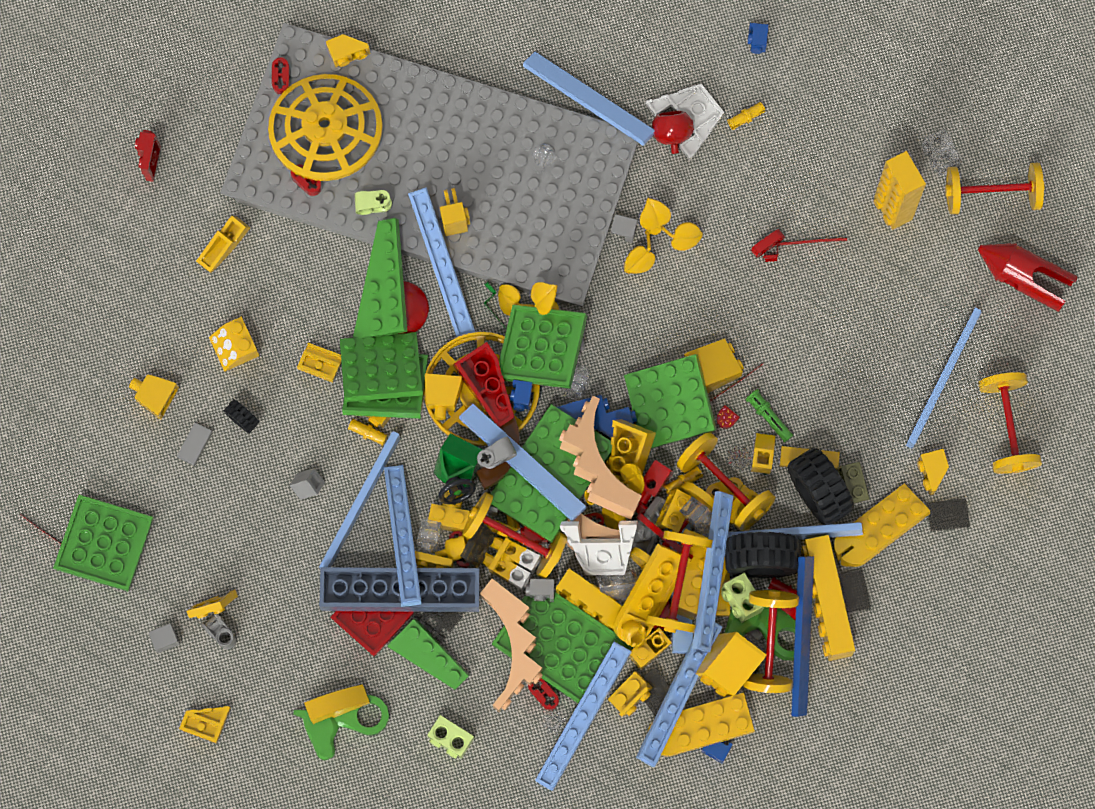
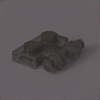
M423 612L424 615L421 618L414 614L411 621L416 618L442 644L446 637L441 634V631L445 629L451 633L462 619V616L457 612ZM429 618L438 624L436 628L427 623Z

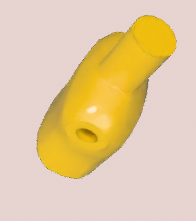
M462 535L446 540L445 549L435 552V555L440 557L447 556L449 559L457 561L464 556L472 554L470 539Z

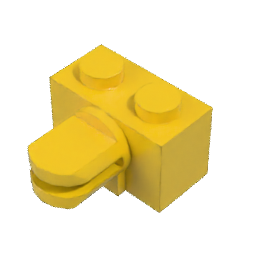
M451 188L454 204H450L447 189L443 190L446 206L440 207V214L445 236L468 232L467 225H470L468 208H463L462 202L458 203L455 188Z
M449 490L445 493V498L450 495ZM462 502L452 505L431 503L427 523L431 528L452 532L460 531L463 533L470 511L461 509Z

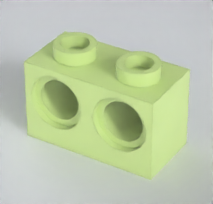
M745 573L724 583L721 595L726 602H729L733 615L737 619L739 618L741 623L762 612L763 606L754 605L749 602V593L756 590ZM732 588H737L740 593H735ZM742 604H747L751 610H746Z
M441 715L427 735L430 738L429 743L437 748H440V746L447 749L446 753L454 759L457 756L462 759L475 739L473 735ZM443 728L447 730V735L444 738H438L436 736L438 729ZM456 739H461L464 741V745L460 749H455L453 742Z

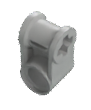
M504 437L479 452L477 461L481 466L492 469L514 458L517 452L509 437ZM487 455L491 456V458L489 459L490 463L485 462L487 460Z
M213 613L214 616L206 623L200 624L223 649L228 650L236 645L235 635L218 614ZM230 635V641L222 643L223 636Z

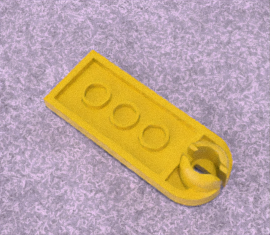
M904 483L853 522L862 523L863 535L835 538L834 552L837 556V561L841 560V565L846 567L864 565L930 514V510ZM845 551H849L843 557H841Z
M657 544L614 622L615 634L628 646H640L651 632L654 625L646 623L647 616L659 617L673 593L681 553ZM688 557L687 566H688L689 562L691 561V559H690L689 557Z
M740 693L682 710L661 756L670 757L754 733L755 729L745 694Z

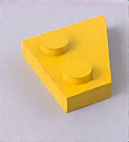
M234 589L223 597L215 596L193 605L186 611L188 617L193 618L197 616L200 619L209 615L208 613L214 612V614L223 612L225 607L238 597L237 592Z
M224 706L202 710H187L179 730L217 744L231 708Z

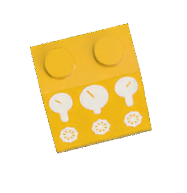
M242 316L224 324L209 337L224 372L259 357V353Z

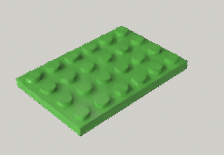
M551 404L522 448L581 501L591 482L574 475L576 467L573 464L577 456L560 449L562 441L559 440L562 431H567L570 424L574 426L577 420ZM594 431L599 454L604 463H606L612 452L611 441ZM512 467L491 493L493 495L491 503L493 507L551 543L561 530V522L568 520L559 509Z
M554 592V602H550V598H546V601H534V598L526 595L522 599V602L530 608L528 612L530 616L524 624L520 622L519 625L536 637L535 644H537L530 654L526 653L525 655L542 667V679L577 704L582 699L613 642L620 644L630 651L634 648L622 641L614 631L556 592ZM504 626L492 642V646L512 659L511 642Z

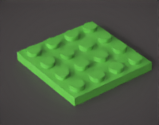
M512 305L499 359V366L504 380H519L532 382V384L571 389L587 320L586 313L551 309L548 314L541 315L535 307Z
M417 332L381 337L340 339L345 402L423 395Z
M419 354L422 396L354 402L343 401V415L421 419L428 355Z
M697 354L624 375L632 410H635L637 417L636 425L656 432L651 449L717 430Z
M78 495L53 569L129 592L154 518Z

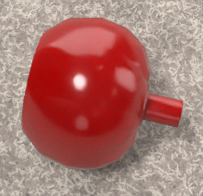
M669 111L657 114L652 121L651 128L654 129L653 137L657 142L671 145V153L677 154L679 153L678 144L687 141L691 137L694 125L693 120L685 111Z

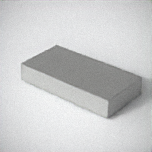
M194 423L177 458L195 466L213 432Z

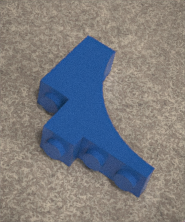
M603 395L595 396L600 400L595 412L594 429L603 432L611 438L613 437L614 429L612 427L613 420L622 419L632 424L637 422L635 410L631 411V408L627 407L608 413L607 410L610 409L608 399L604 398ZM592 397L556 408L577 420L578 417H583V406L586 401L590 402Z

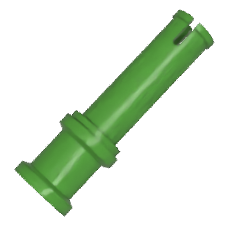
M759 389L752 392L745 399L746 402H749L755 408L757 415L763 416L784 443L793 436L781 419L770 408L771 403L769 401L766 402L761 396ZM771 418H773L776 421V423L781 427L782 431L776 426V424L771 420Z

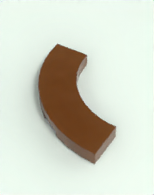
M514 417L499 428L519 445V429ZM503 462L495 468L488 469L483 467L476 471L483 489L491 488L501 481L511 466L507 462Z

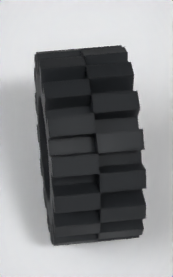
M235 399L223 410L235 424L249 434L259 424V420Z

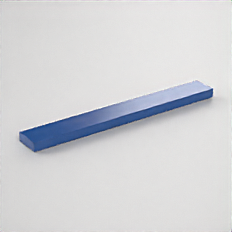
M801 556L798 558L797 595L799 596V605L796 607L791 715L794 717L807 715L814 556Z

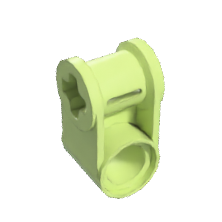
M385 190L360 191L354 194L356 214L367 215L387 212L392 207L390 195Z

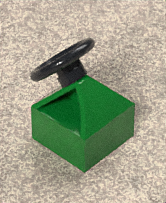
M451 433L440 448L434 469V474L437 478L446 484L439 492V500L448 505L461 503L474 494L476 490L474 479L477 476L476 471L481 466L477 461V456L483 450ZM449 490L450 495L445 498L444 495Z

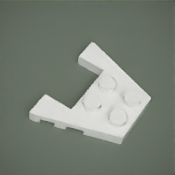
M702 84L645 102V105L655 117L657 114L672 107L675 111H685L693 120L694 135L679 145V148L689 161L694 157L724 115V111Z
M579 521L561 522L560 529L562 532H565L567 541L573 547L576 553L575 556L585 575H625L638 521H620V538L582 539Z

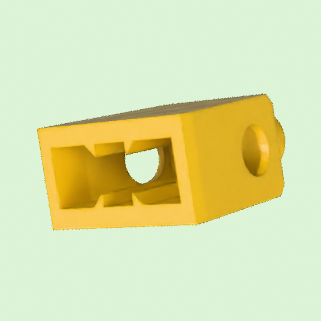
M425 373L427 407L435 409L434 419L446 420V410L454 411L456 409L463 383L462 376Z
M149 374L146 375L143 382L133 378L129 385L130 389L137 392L134 397L135 400L161 420L179 390L177 383Z

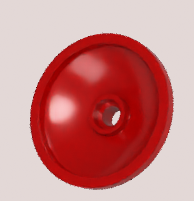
M403 281L407 332L403 333H414L423 327L428 318V300L418 286Z

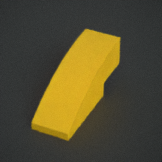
M231 216L221 231L216 232L196 262L212 273L234 250L251 227L237 216Z
M363 684L338 690L304 702L313 724L330 717H338L370 703Z

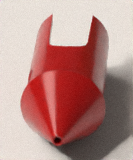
M1017 243L980 245L978 248V252L996 281L998 280L1014 287L1017 291L1057 312L1061 310L1066 301L1034 283L1033 273H1042L1069 287L1078 278L1077 275L1017 245Z

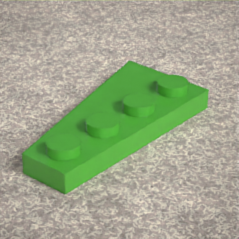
M416 618L387 645L388 648L454 690L470 676Z

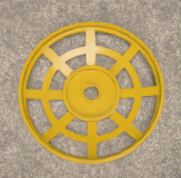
M320 74L299 80L280 95L271 110L268 132L275 155L287 169L303 178L315 181H331L352 175L370 161L379 147L383 125L378 104L365 87L344 76ZM321 79L340 80L336 88L320 87L312 89L309 84L311 81ZM349 83L361 90L370 102L359 105L350 94L343 91L346 84ZM302 86L305 93L296 98L289 108L279 106L286 95L295 88ZM323 92L333 93L329 102H318L315 94ZM340 96L346 98L354 107L343 110L337 105ZM308 97L311 106L305 112L295 110L298 104ZM374 109L376 117L374 137L363 133L365 126L363 112ZM276 114L286 115V137L276 142L274 118ZM358 114V130L348 127L347 117ZM291 117L302 119V128L292 133L290 127ZM323 120L330 122L328 127H321L319 124ZM345 134L354 137L347 147L341 149L338 142ZM305 136L311 142L309 151L303 149L295 140ZM360 140L370 144L371 146L363 157L349 166L345 155L350 153ZM290 143L299 154L306 157L303 168L289 161L280 149ZM319 146H332L334 151L333 154H316ZM338 159L342 168L341 170L327 173L310 171L314 160L331 161Z
M474 332L459 336L439 349L427 367L426 374H433L435 367L442 358L450 366L445 375L452 376L454 371L457 373L453 364L464 357L462 356L455 361L447 353L452 348L472 340H477V348L485 343L484 340H492L503 344L505 336L492 332ZM464 382L459 394L463 406L456 412L447 410L451 417L443 424L440 420L434 419V410L427 407L426 388L424 389V401L428 413L442 432L448 436L451 433L475 446H488L480 437L479 441L462 438L449 430L456 422L469 428L459 419V416L472 404L485 415L487 414ZM533 384V401L525 419L521 421L514 415L519 432L528 424L536 410L540 385ZM513 386L506 387L508 395L511 394L512 389L515 390Z

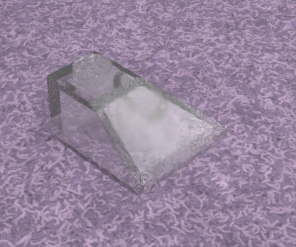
M627 570L625 575H596V580L600 592L625 602L638 577L635 570Z

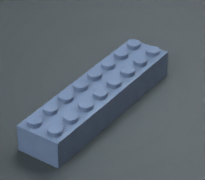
M320 567L319 607L321 611L479 612L480 570L479 568H417L421 605L401 607L397 568Z

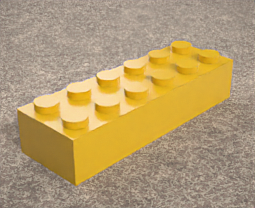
M907 151L885 162L873 200L878 210L881 209L883 212V219L886 225H890L892 230L913 220L926 186L925 181Z
M829 535L805 539L801 549V556H814L812 599L815 600V606L813 611L815 618H819L820 622L818 626L819 636L824 639V645H822L823 655L828 657V661L852 657L855 647Z

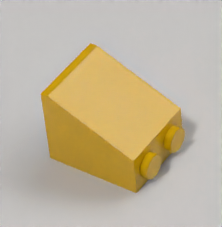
M725 338L684 354V357L698 355L707 393L742 377L744 367L739 359L736 360L734 357V348L730 342H726Z
M738 632L718 634L711 646V652L707 653L695 674L700 677L701 682L716 689L715 692L720 696H734L765 659L766 654Z

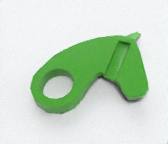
M733 588L735 593H740L737 588ZM742 604L746 610H751L747 604ZM764 607L761 613L743 623L733 615L731 608L724 633L738 632L744 637L748 632L759 629L767 641L769 607ZM777 608L774 655L782 660L793 661L794 650L788 651L783 649L778 643L777 636L782 631H790L795 634L796 621L783 610Z
M367 695L370 701L369 704L378 706L382 713L380 722L374 727H364L359 723L358 712L362 707L335 718H327L315 724L311 722L307 710H294L293 715L303 718L306 732L317 756L322 760H329L335 755L334 738L339 727L348 728L366 736L377 735L386 728L390 717L385 703L378 697Z

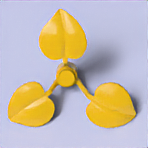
M647 198L645 207L640 215V224L646 229L647 249L644 246L635 247L626 258L624 272L628 274L643 273L654 265L655 255L649 252L651 250L650 234L657 235L663 230L673 238L671 246L674 249L685 251L697 245L703 233L696 224L685 222L675 229V234H672L663 226L670 221L671 212L669 208L658 200Z
M545 282L535 283L531 289V299L535 304H520L521 296L519 291L512 285H501L498 291L499 306L502 312L510 316L512 305L535 307L541 315H546L551 309L559 310V306L555 302L558 285Z
M607 460L605 465L610 470L609 460ZM633 463L625 464L620 471L624 480L621 483L626 484V487L634 492L641 494L644 490V479L640 468ZM586 490L584 493L586 502L589 505H594L595 503L588 501L590 493ZM602 508V515L606 526L619 530V522L626 521V517Z

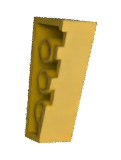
M695 532V536L708 539V537ZM696 545L690 547L689 553L694 557L686 568L677 612L678 615L694 620L698 611L707 550L706 547Z
M568 569L556 586V593L614 631L615 619L622 608L616 602L617 599L609 594L606 595L600 591L599 587L592 583L590 584L581 575Z

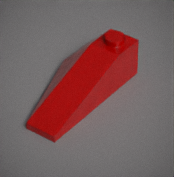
M488 342L453 364L459 376H462L463 382L498 427L514 418L498 357Z

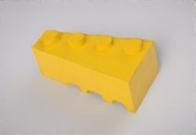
M622 419L613 420L612 452L609 458L611 473L620 482H623L620 471L625 464H636L643 474L656 432Z

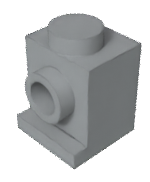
M530 579V584H526V596L534 598V601H546V598H550V602H554V579Z

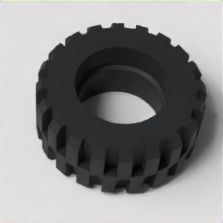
M811 448L789 462L787 469L796 490L807 508L822 525H831L852 512L854 503L849 489L832 462L821 450Z
M748 532L732 535L726 541L725 568L729 574L739 576L745 573L749 578H774L797 574L798 558L801 557V541L795 535L780 532Z

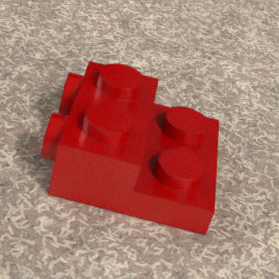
M149 130L140 132L139 138L135 140V149H137L140 156L139 168L146 181L154 182L161 146L156 134Z

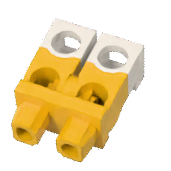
M494 537L490 547L498 552L495 557L485 553L481 563L489 569V572L509 582L523 592L526 584H528L532 577L531 574L535 572L541 561V555L507 538L503 540Z

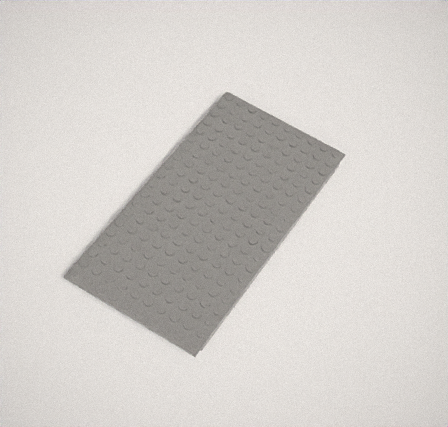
M283 23L220 194L235 198L238 203L372 245L378 221L397 218L399 219L401 254L431 263L408 193L427 187L455 271L500 285L509 284L517 290L531 294V289L537 282L558 285L555 302L567 306L570 303L583 307L638 144L637 141L606 121L371 49L370 54L362 60L356 59L347 66L335 68L325 42L332 39V37ZM279 57L285 58L288 61L290 86L301 79L313 75L335 74L344 76L365 87L377 102L381 112L382 137L374 156L364 167L350 176L338 180L321 181L322 190L316 196L308 195L292 180L291 171L279 161L269 140V117L275 102L281 95L275 93L272 87V62ZM282 63L277 67L279 73H282V68L284 67ZM282 78L279 79L278 87L280 89L283 85H285L283 84ZM321 79L311 81L309 84L312 89L320 87L336 88L340 80ZM346 84L343 91L350 94L359 105L370 102L361 90L354 85ZM302 86L295 88L286 95L279 106L289 108L296 98L305 93ZM323 92L317 93L315 96L318 102H329L333 93ZM340 96L337 105L343 110L354 107L346 98ZM308 97L301 101L295 110L305 112L311 106ZM374 109L363 112L365 120L363 133L374 137L376 117ZM358 114L347 117L348 127L358 130ZM275 115L274 136L276 142L286 137V115ZM291 117L290 127L292 133L302 128V119ZM323 120L319 125L321 127H328L330 122ZM345 134L338 142L341 149L347 147L354 137ZM305 136L295 140L303 149L309 151L311 142ZM360 140L358 145L345 155L348 165L350 166L362 158L371 145ZM290 143L280 149L289 161L295 165H304L306 157L299 154ZM319 146L316 154H333L334 151L332 146ZM338 159L331 161L314 160L310 171L327 173L338 171L342 168ZM308 181L309 186H310V189H311V188H314V189L317 188V187H316V184L312 185V184ZM451 188H455L458 203L462 202L463 208H468L470 225H467L468 232L445 236L440 214V207L446 206L443 190L447 189L450 204H454ZM385 190L389 193L392 200V207L389 211L367 215L356 214L354 196L356 192Z

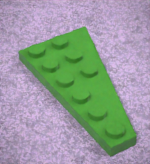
M397 218L378 221L353 338L381 337L407 332L399 219Z

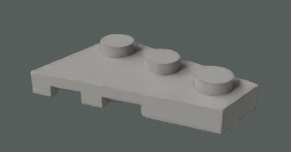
M656 497L643 515L655 524L665 500ZM640 520L637 524L632 548L637 547L651 555L658 535Z

